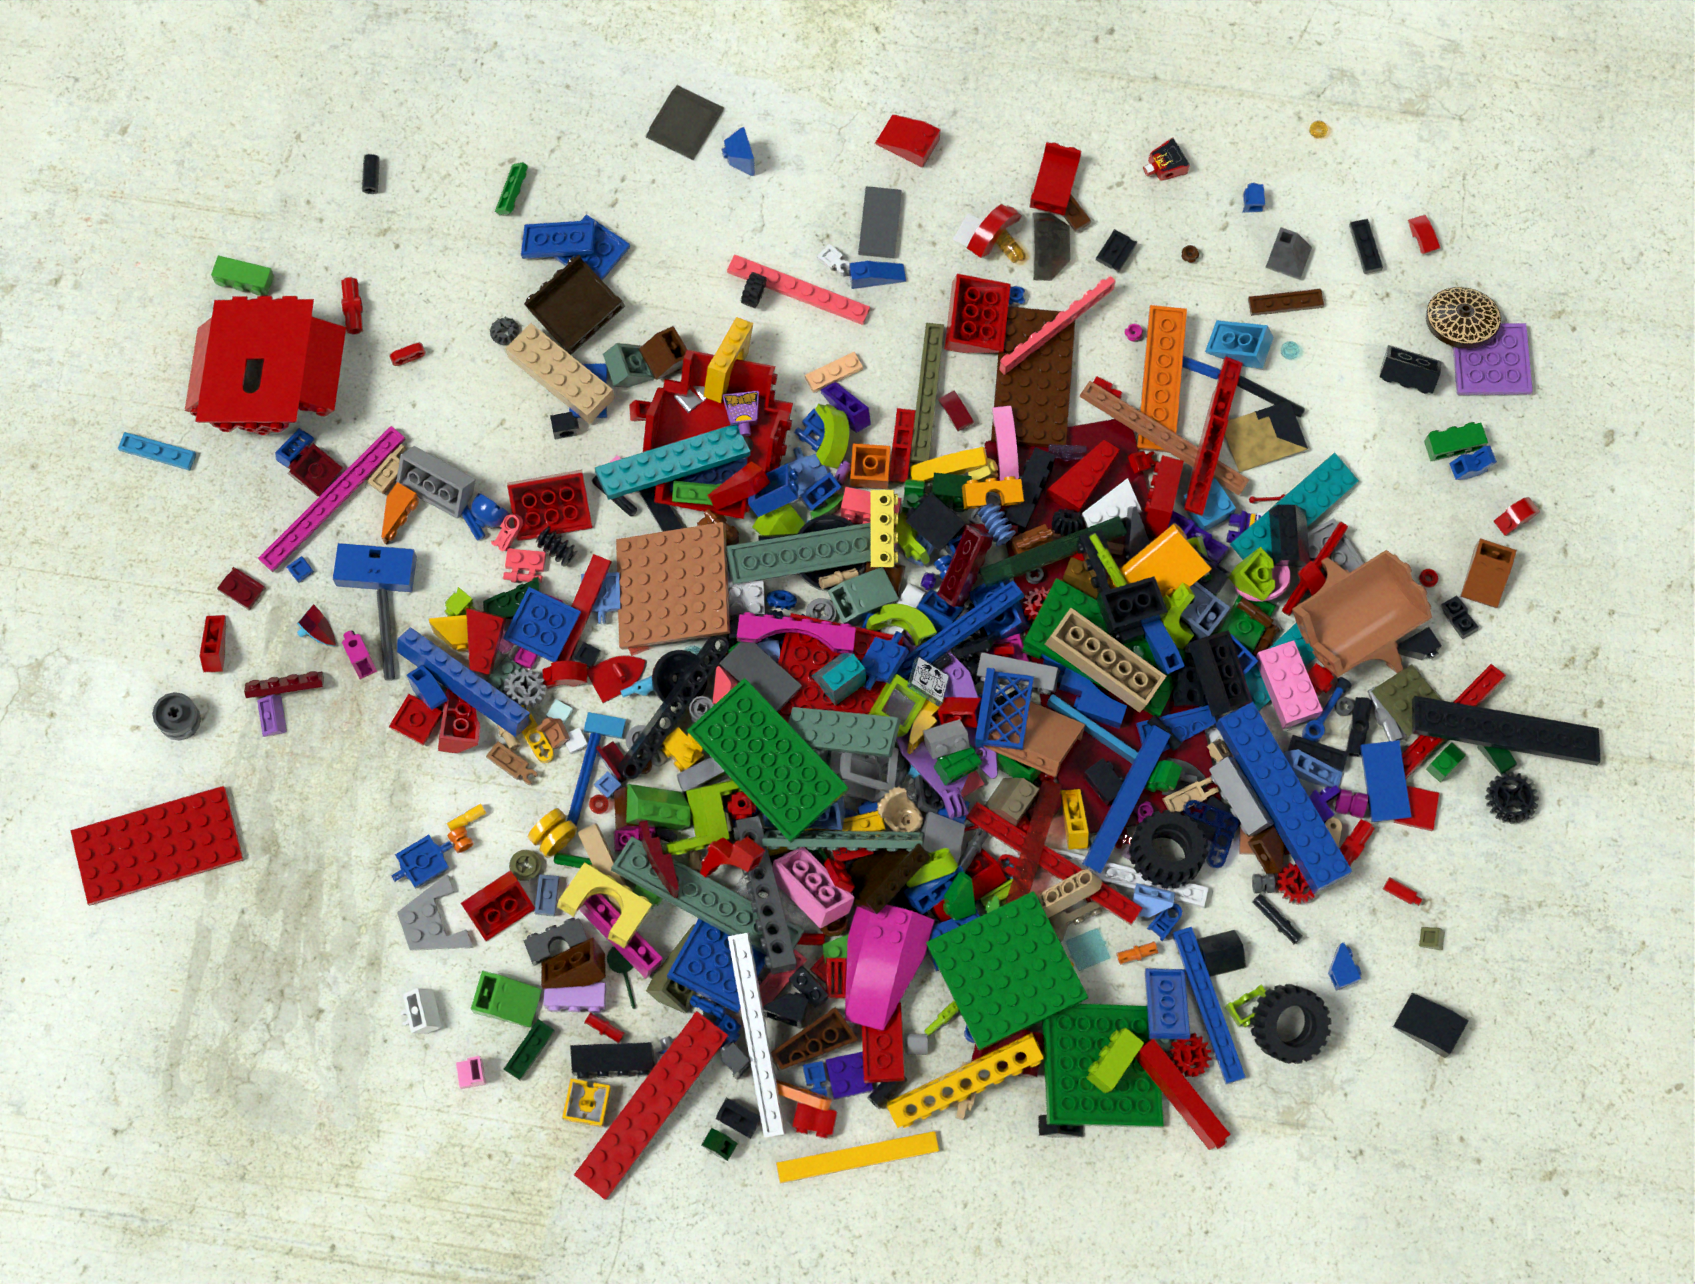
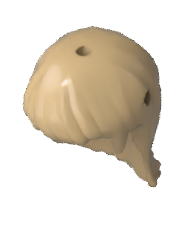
M894 787L893 790L890 789L889 793H886L885 797L881 799V802L877 803L878 814L881 818H884L886 824L893 831L916 832L921 828L923 824L921 812L907 796L905 788Z

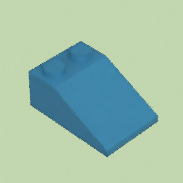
M1216 320L1205 352L1221 359L1225 357L1242 362V366L1263 369L1274 337L1268 325Z

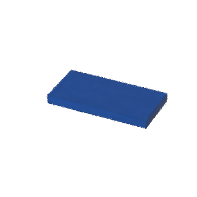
M595 220L524 224L521 257L526 259L593 254L597 223Z
M1400 740L1360 745L1371 822L1411 818Z
M1145 968L1149 1038L1190 1039L1185 969Z

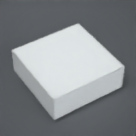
M580 728L568 733L570 739L565 744L570 754L587 747L588 744Z

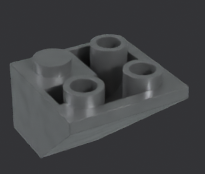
M1280 227L1265 268L1300 280L1312 247L1298 233Z

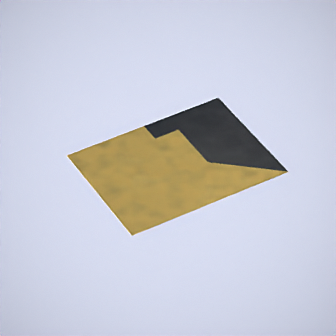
M1290 400L1228 421L1225 436L1239 472L1308 449Z

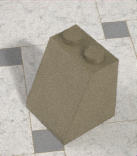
M1003 778L984 806L1014 826H1017L1035 802L1039 788L1024 778Z

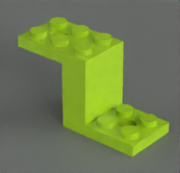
M733 780L686 790L696 837L661 844L662 852L679 855L691 850L705 849L711 842L717 841L722 837L730 839L721 796L742 790Z

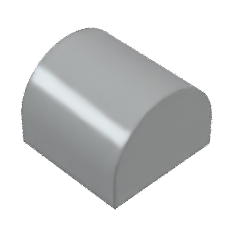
M907 1034V1055H927V1034Z

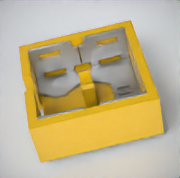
M570 1078L562 1119L564 1121L603 1128L611 1086L594 1083V1088L588 1087L587 1081Z

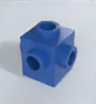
M727 1014L721 1020L717 1018L714 1024L729 1035L720 1047L722 1049L726 1044L737 1041L740 1036L738 1031L742 1025Z

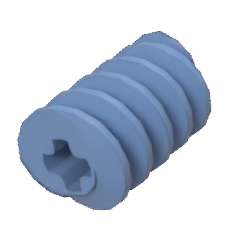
M992 503L981 508L978 516L982 517V523L989 530L988 533L993 536V542H996V546H1000L1008 542L1016 534V531L1009 532L1012 524L1005 525L1009 521L1008 518L1002 519L1005 512L998 513L1001 506H994Z

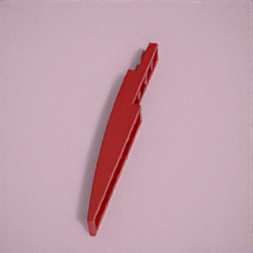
M1229 357L1223 359L1216 388L1211 397L1184 510L1200 516L1204 513L1229 421L1227 420L1243 364Z

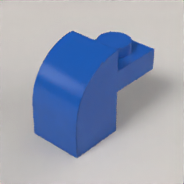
M1484 446L1473 454L1459 456L1449 464L1455 479L1464 480L1487 472L1488 468L1497 463L1491 446Z

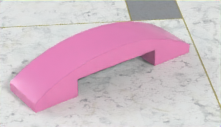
M1011 406L992 408L996 433L1000 481L1004 480L1005 477L1011 476L1019 479L1017 444Z

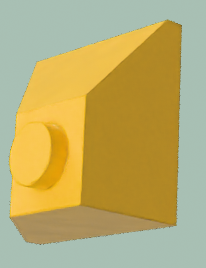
M467 615L429 618L433 633L443 642L458 652L469 650Z

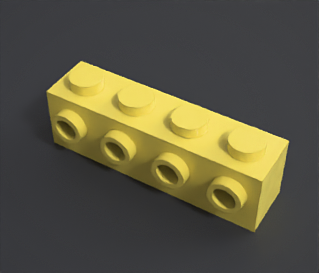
M871 490V567H894L895 563H898V551H895V544H898V532H895V524H898V513H895V505H898V494H895L894 490Z

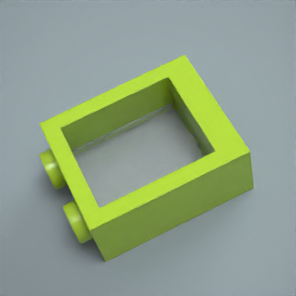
M896 674L890 684L886 683L868 715L898 717L901 722L897 737H901L908 733L928 696Z

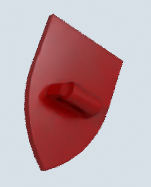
M616 656L593 666L592 669H587V675L602 703L621 695V690L637 682L643 672L645 660L634 656Z

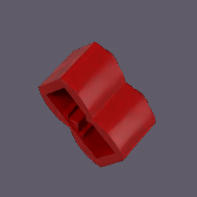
M798 1103L792 1127L796 1129V1133L808 1135V1132L816 1133L815 1137L827 1139L828 1136H833L838 1112L831 1109L822 1110L804 1103Z

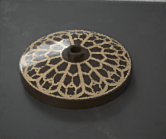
M1453 287L1438 292L1430 300L1425 315L1427 326L1437 339L1447 345L1462 349L1478 348L1488 344L1497 335L1501 324V314L1495 302L1484 293L1466 287Z

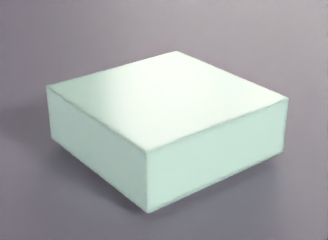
M556 699L546 717L561 719L563 724H565L573 708Z

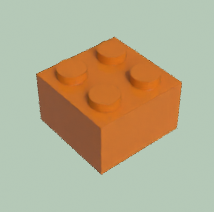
M853 443L850 487L888 489L890 446Z

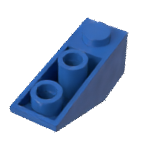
M1157 620L1142 625L1144 635L1159 671L1163 674H1169L1184 667L1180 653L1162 621Z

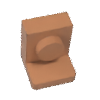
M548 717L536 728L538 732H545L552 748H558L570 739L561 719Z

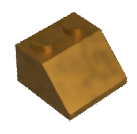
M1071 557L1062 581L1095 600L1097 599L1098 592L1091 584L1092 577L1090 572L1086 571L1083 561Z

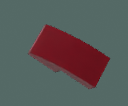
M955 390L938 399L957 431L974 423Z

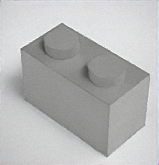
M960 719L923 730L925 747L932 759L970 748L968 733Z

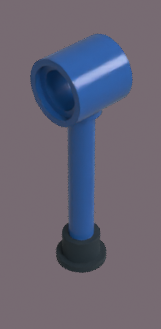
M1343 677L1337 679L1336 690L1317 720H1311L1307 723L1302 731V738L1318 742L1325 732L1323 723L1342 693H1345L1352 686L1347 679ZM1309 729L1316 730L1317 735H1312Z

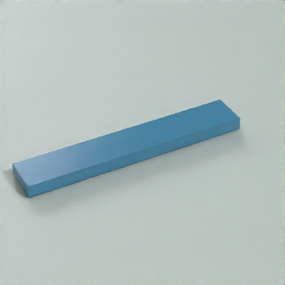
M1054 694L1051 695L1047 702L1050 708L1059 714L1085 724V732L1133 764L1138 754L1137 751Z

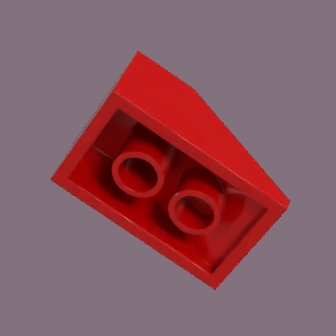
M892 114L875 144L923 168L940 140L941 129L925 121Z

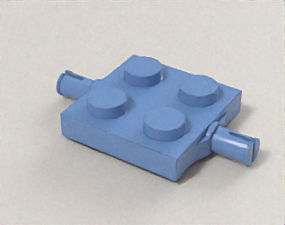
M797 447L793 449L797 459L788 464L792 469H796L799 475V496L828 472L815 454L803 456L801 448Z
M619 572L607 573L591 612L598 613V624L606 623L605 613L621 609ZM581 574V582L585 574Z

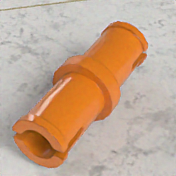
M1155 941L1142 946L1135 945L1132 949L1117 952L1116 954L1119 964L1122 965L1123 963L1133 960L1140 961L1143 957L1158 954Z

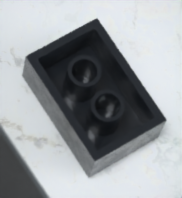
M1155 576L1100 592L1096 599L1109 635L1163 619L1168 613Z

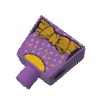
M752 391L723 395L730 425H737L743 437L750 436V426L758 424L759 392Z

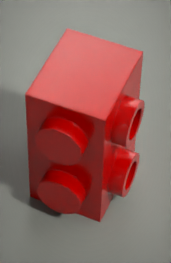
M944 697L938 709L941 725L960 719L964 727L977 728L982 699Z

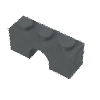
M570 918L565 920L563 925L558 927L556 925L550 926L545 929L546 932L530 934L523 941L531 962L535 966L551 958L549 949L554 941L564 940L569 948H572L588 939L580 919Z

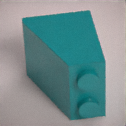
M842 653L814 673L812 678L836 706L866 683V672L864 666L854 654Z

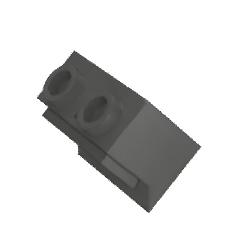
M734 1043L731 1045L726 1044L720 1050L721 1060L733 1072V1077L736 1080L751 1067L750 1060Z

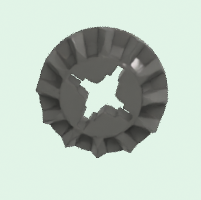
M506 316L501 319L497 318L490 328L491 338L500 345H509L520 333L518 323L513 318L510 319ZM501 326L505 327L506 329L509 328L507 330L508 336L504 332H501Z

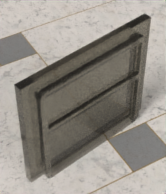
M676 85L649 127L646 138L694 160L724 111V107Z

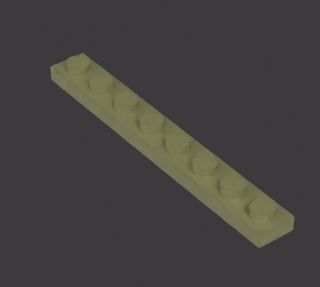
M926 322L910 463H922L929 460L944 324Z

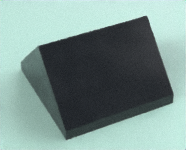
M1235 930L1196 939L1210 977L1246 968L1243 943Z

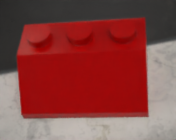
M511 870L460 903L485 942L535 909Z

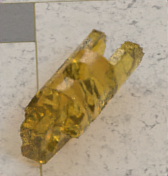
M1005 229L996 240V244L1011 262L1016 263L1018 260L1026 259V255L1021 247Z

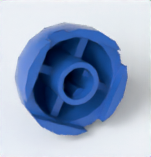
M481 493L476 495L471 505L472 515L476 518L475 523L482 528H485V526L491 528L498 527L502 524L504 518L510 515L508 511Z

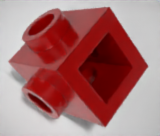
M737 792L736 795H732V801H728V813H732L733 820L752 817V812H756V805L744 792ZM738 804H745V806L739 807Z

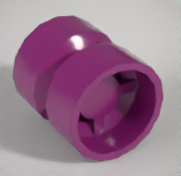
M1340 788L1335 804V813L1346 815L1350 812L1351 816L1362 819L1367 807L1368 794L1357 792L1353 795L1351 790Z

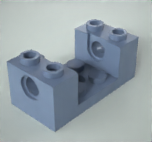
M1195 582L1190 586L1195 595L1193 602L1188 604L1180 618L1190 625L1189 628L1194 634L1192 638L1198 640L1210 636L1230 607L1198 582Z

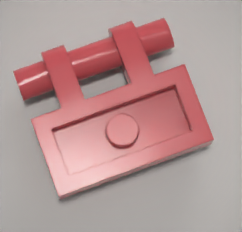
M508 548L505 568L512 569V572H504L503 579L511 580V582L515 583L517 581L530 582L533 578L539 576L540 583H542V576L536 575V572H544L546 553ZM519 570L529 571V574H520Z

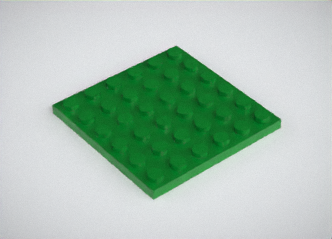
M1034 891L926 942L979 1051L1088 999V995Z
M1078 1003L1043 1020L1047 1125L1164 1127L1162 1091L1135 1057L1114 1089L1107 1093L1101 1091L1087 1079L1090 1073L1088 1071L1089 1067L1101 1057L1099 1055L1100 1051L1110 1044V1037L1116 1030L1119 1031L1127 1028L1144 1044L1150 1040L1147 1006Z

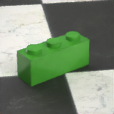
M219 255L211 273L217 285L221 287L230 286L238 291H251L255 295H268L274 278V274L269 267Z

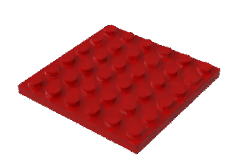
M794 613L790 615L791 618H794V621L810 619L813 620V623L819 624L822 621H826ZM832 622L833 625L840 626V623ZM854 627L856 630L853 654L861 662L875 637L891 640L894 635ZM786 633L778 665L802 685V689L778 713L787 723L789 722L793 707L869 714L886 682L875 681L871 691L862 686L835 706L812 678V675L842 653L831 651L825 644L811 636L800 633ZM901 637L898 645H903L904 637ZM889 699L882 709L884 713H886Z

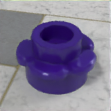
M925 572L920 584L925 590L934 587L936 582L934 573Z

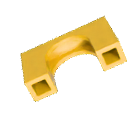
M738 317L735 318L708 366L703 397L719 403L722 402L723 395L728 391L730 375L735 360H745L749 353L753 323Z

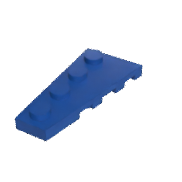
M1209 705L1159 717L1167 727L1170 726L1171 731L1180 741H1184L1216 724L1215 716L1212 717ZM1147 721L1136 723L1141 744H1143L1151 729ZM1166 743L1162 752L1168 750L1171 747Z

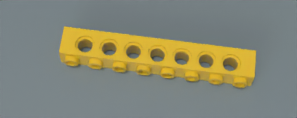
M1030 1033L888 1101L887 1108L897 1128L901 1126L903 1128L909 1127L914 1123V1120L928 1118L932 1115L933 1111L937 1109L942 1111L956 1100L961 1102L969 1097L968 1094L973 1092L980 1093L991 1083H994V1085L999 1084L1005 1080L1004 1077L1010 1074L1015 1076L1023 1072V1068L1029 1065L1030 1067L1037 1066L1044 1059L1043 1053L1033 1033ZM1018 1052H1024L1026 1058L1018 1060L1015 1058V1055ZM999 1061H1006L1008 1066L1005 1069H1000L997 1067V1063ZM983 1069L990 1072L989 1076L985 1078L979 1076L978 1073ZM968 1078L972 1083L969 1086H963L960 1081ZM945 1087H951L953 1093L945 1095L942 1090ZM926 1096H933L935 1101L931 1104L924 1101ZM913 1104L917 1107V1110L909 1112L906 1110V1106Z

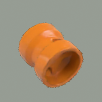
M464 826L454 829L447 835L450 842L454 843V849L457 853L468 850L474 844L472 839L467 836V830Z

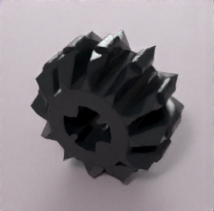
M1059 509L1052 517V529L1055 530V534H1061V537H1076L1078 534H1081L1084 517L1080 516V512H1074V509Z

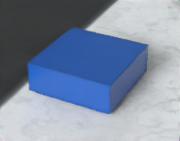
M302 556L286 567L298 583L314 572Z

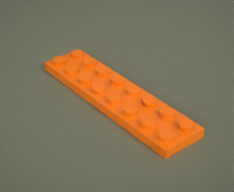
M1150 305L1140 412L1176 434L1187 309ZM1138 433V450L1169 453Z

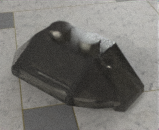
M1032 212L1033 281H1052L1070 262V226L1052 213Z

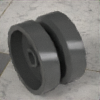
M173 692L165 694L158 699L153 708L154 723L171 740L180 741L188 739L196 733L200 726V711L192 700L183 693Z

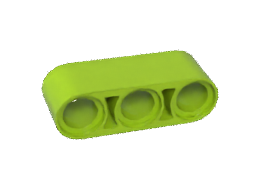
M942 848L928 853L931 858L906 885L914 887L953 873L958 868V864L950 850Z

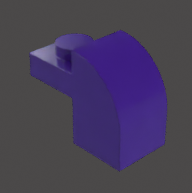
M1336 785L1332 788L1329 786L1324 788L1320 794L1315 789L1309 796L1324 824L1335 815L1326 803L1340 793V789Z

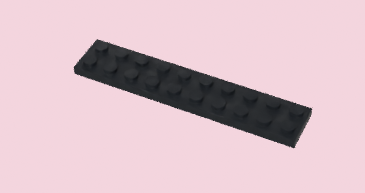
M1420 696L1412 698L1413 734L1596 766L1600 763L1599 728Z

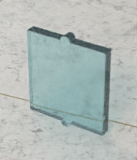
M1098 928L1065 941L1071 953L1070 958H1073L1078 971L1111 958L1105 946L1106 942L1102 940Z

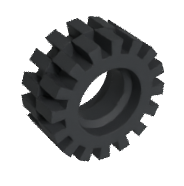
M751 272L742 292V304L752 308L758 306L764 293L767 277Z

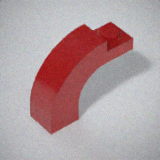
M1000 204L979 225L967 249L980 258L990 254L1002 232L1007 227L1019 222L1022 215L1015 208Z

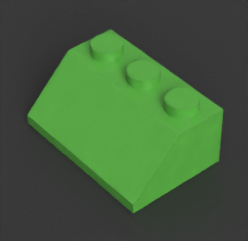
M633 784L627 785L626 823L639 825V822L647 821L650 827H662L677 831L690 826V806L681 792Z

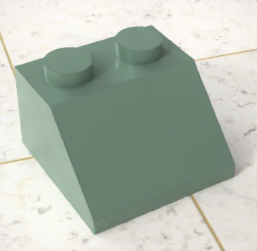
M616 343L603 353L614 387L628 388L655 378L639 352V348L642 345Z

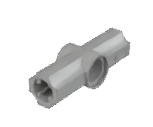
M1375 687L1369 689L1367 693L1370 700H1373L1372 704L1375 709L1376 721L1380 726L1382 725L1388 741H1401L1405 739L1404 731L1371 692Z

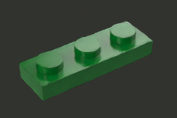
M524 162L512 164L495 209V213L498 215L510 214L514 210L516 198L521 191L520 188L528 169V165Z

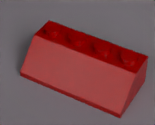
M984 849L979 854H976L965 872L972 879L975 901L1007 880L999 863ZM944 899L930 909L932 914L941 923L951 919L944 911Z

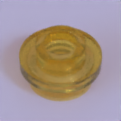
M1315 121L1309 128L1310 134L1318 139L1325 137L1328 131L1323 121Z

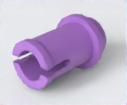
M843 460L834 477L841 486L844 485L849 471H851V464Z

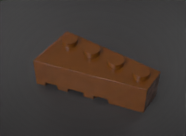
M834 1007L771 1052L772 1061L778 1070L781 1071L856 1042L858 1038L837 1008Z

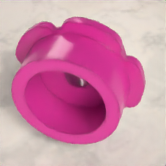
M1130 324L1125 329V335L1130 341L1140 340L1143 336V330L1138 324Z

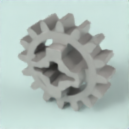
M522 668L520 673L517 669L514 671V674L509 673L508 678L504 682L503 692L520 706L524 705L525 709L528 708V705L534 708L536 703L540 704L542 698L544 699L546 685H543L544 679H538L539 673L533 675L531 669L529 672H526Z

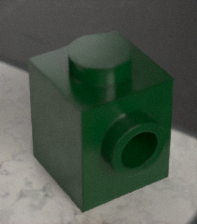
M713 1128L710 1129L701 1144L709 1152L726 1161L729 1160L738 1145L729 1136Z

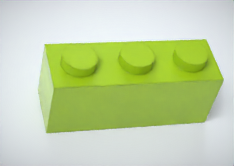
M1127 1028L1119 1031L1116 1030L1111 1035L1110 1044L1100 1051L1099 1055L1101 1057L1088 1069L1090 1073L1087 1079L1104 1093L1114 1089L1144 1044Z

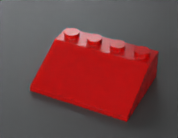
M956 274L951 287L944 350L960 353H1003L1011 284Z
M582 470L507 483L512 514L519 515L523 520V526L517 535V541L538 538L541 532L548 526H551L550 533L556 530V534L592 528ZM513 518V520H514V525H515V527H516V526H517V520H516L515 518Z

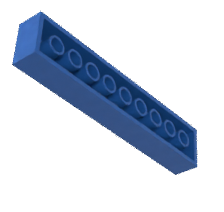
M1251 702L1220 718L1216 723L1218 731L1273 820L1275 829L1313 894L1348 877L1352 872L1350 866L1255 704Z

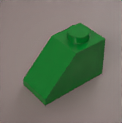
M1451 742L1430 763L1426 770L1441 782L1466 754Z
M963 871L958 873L944 895V911L954 921L976 914L972 879Z

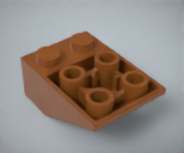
M1480 538L1474 547L1460 597L1498 608L1517 550Z

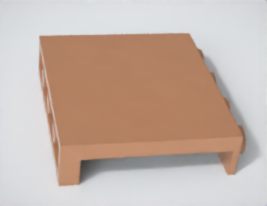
M1021 697L1013 702L1018 709L1026 704ZM1030 701L1023 750L984 745V747L1056 777L1062 761L1077 739L1081 741L1085 724ZM1008 705L1003 712L1008 717L1015 710L1011 705ZM1001 714L995 721V724L1004 720ZM1017 715L1010 721L1017 727L1023 722V719ZM1006 722L999 729L1005 735L1012 730V727ZM995 730L989 734L988 740L996 741L1001 738V735ZM1015 732L1008 737V740L1011 743L1019 744L1020 737Z

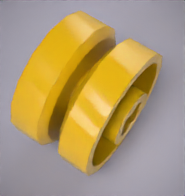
M559 808L550 811L542 817L527 836L535 846L540 845L539 850L546 858H550L555 853L561 851L578 831V827L572 821H565L566 815Z

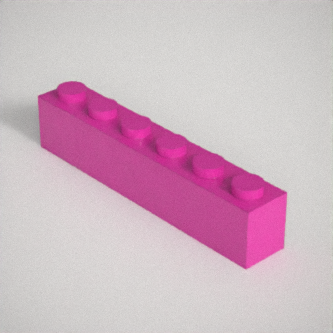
M595 894L586 899L579 911L645 979L660 967L663 958L637 931L625 949L608 939L609 932L620 917V913L601 894Z

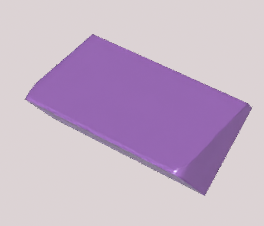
M273 694L257 700L263 737L287 732L281 696Z

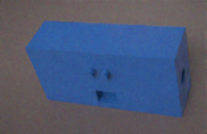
M338 543L333 581L336 587L386 589L387 591L412 593L417 556L414 549Z

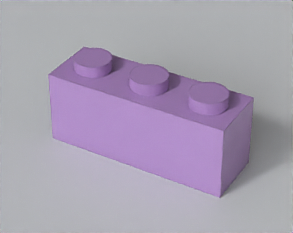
M593 983L589 986L544 989V1007L549 1012H560V1009H568V1012L578 1013L583 1009L591 1013H600V1010H605V983Z

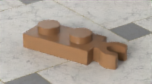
M499 741L486 755L487 759L516 780L520 776L523 777L527 785L532 784L527 779L529 775L538 776L533 769H527L529 766L528 762Z

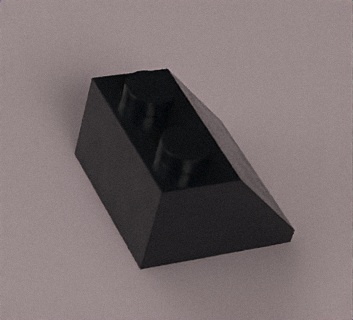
M798 992L794 994L789 993L764 1005V1017L801 1029L809 1007V999H806V995Z

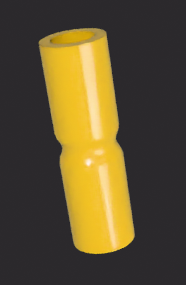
M480 803L466 811L465 814L449 821L447 825L453 831L485 815L486 811Z

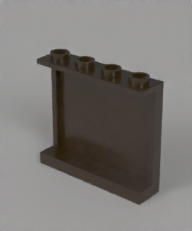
M580 255L571 258L567 266L556 271L553 278L549 282H544L540 286V290L535 294L529 295L524 303L529 312L570 355L625 307L623 301L594 273Z
M919 843L911 851H907L906 848H899L898 851H888L887 848H879V850L873 851V855L858 858L846 870L855 886L851 892L855 897L853 905L878 914L931 858Z

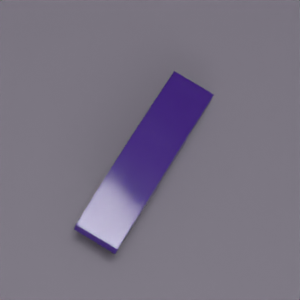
M1172 511L1168 528L1176 523L1184 531L1187 539L1202 535L1208 557L1219 564L1228 553V546L1213 539L1212 534L1197 527L1194 521Z

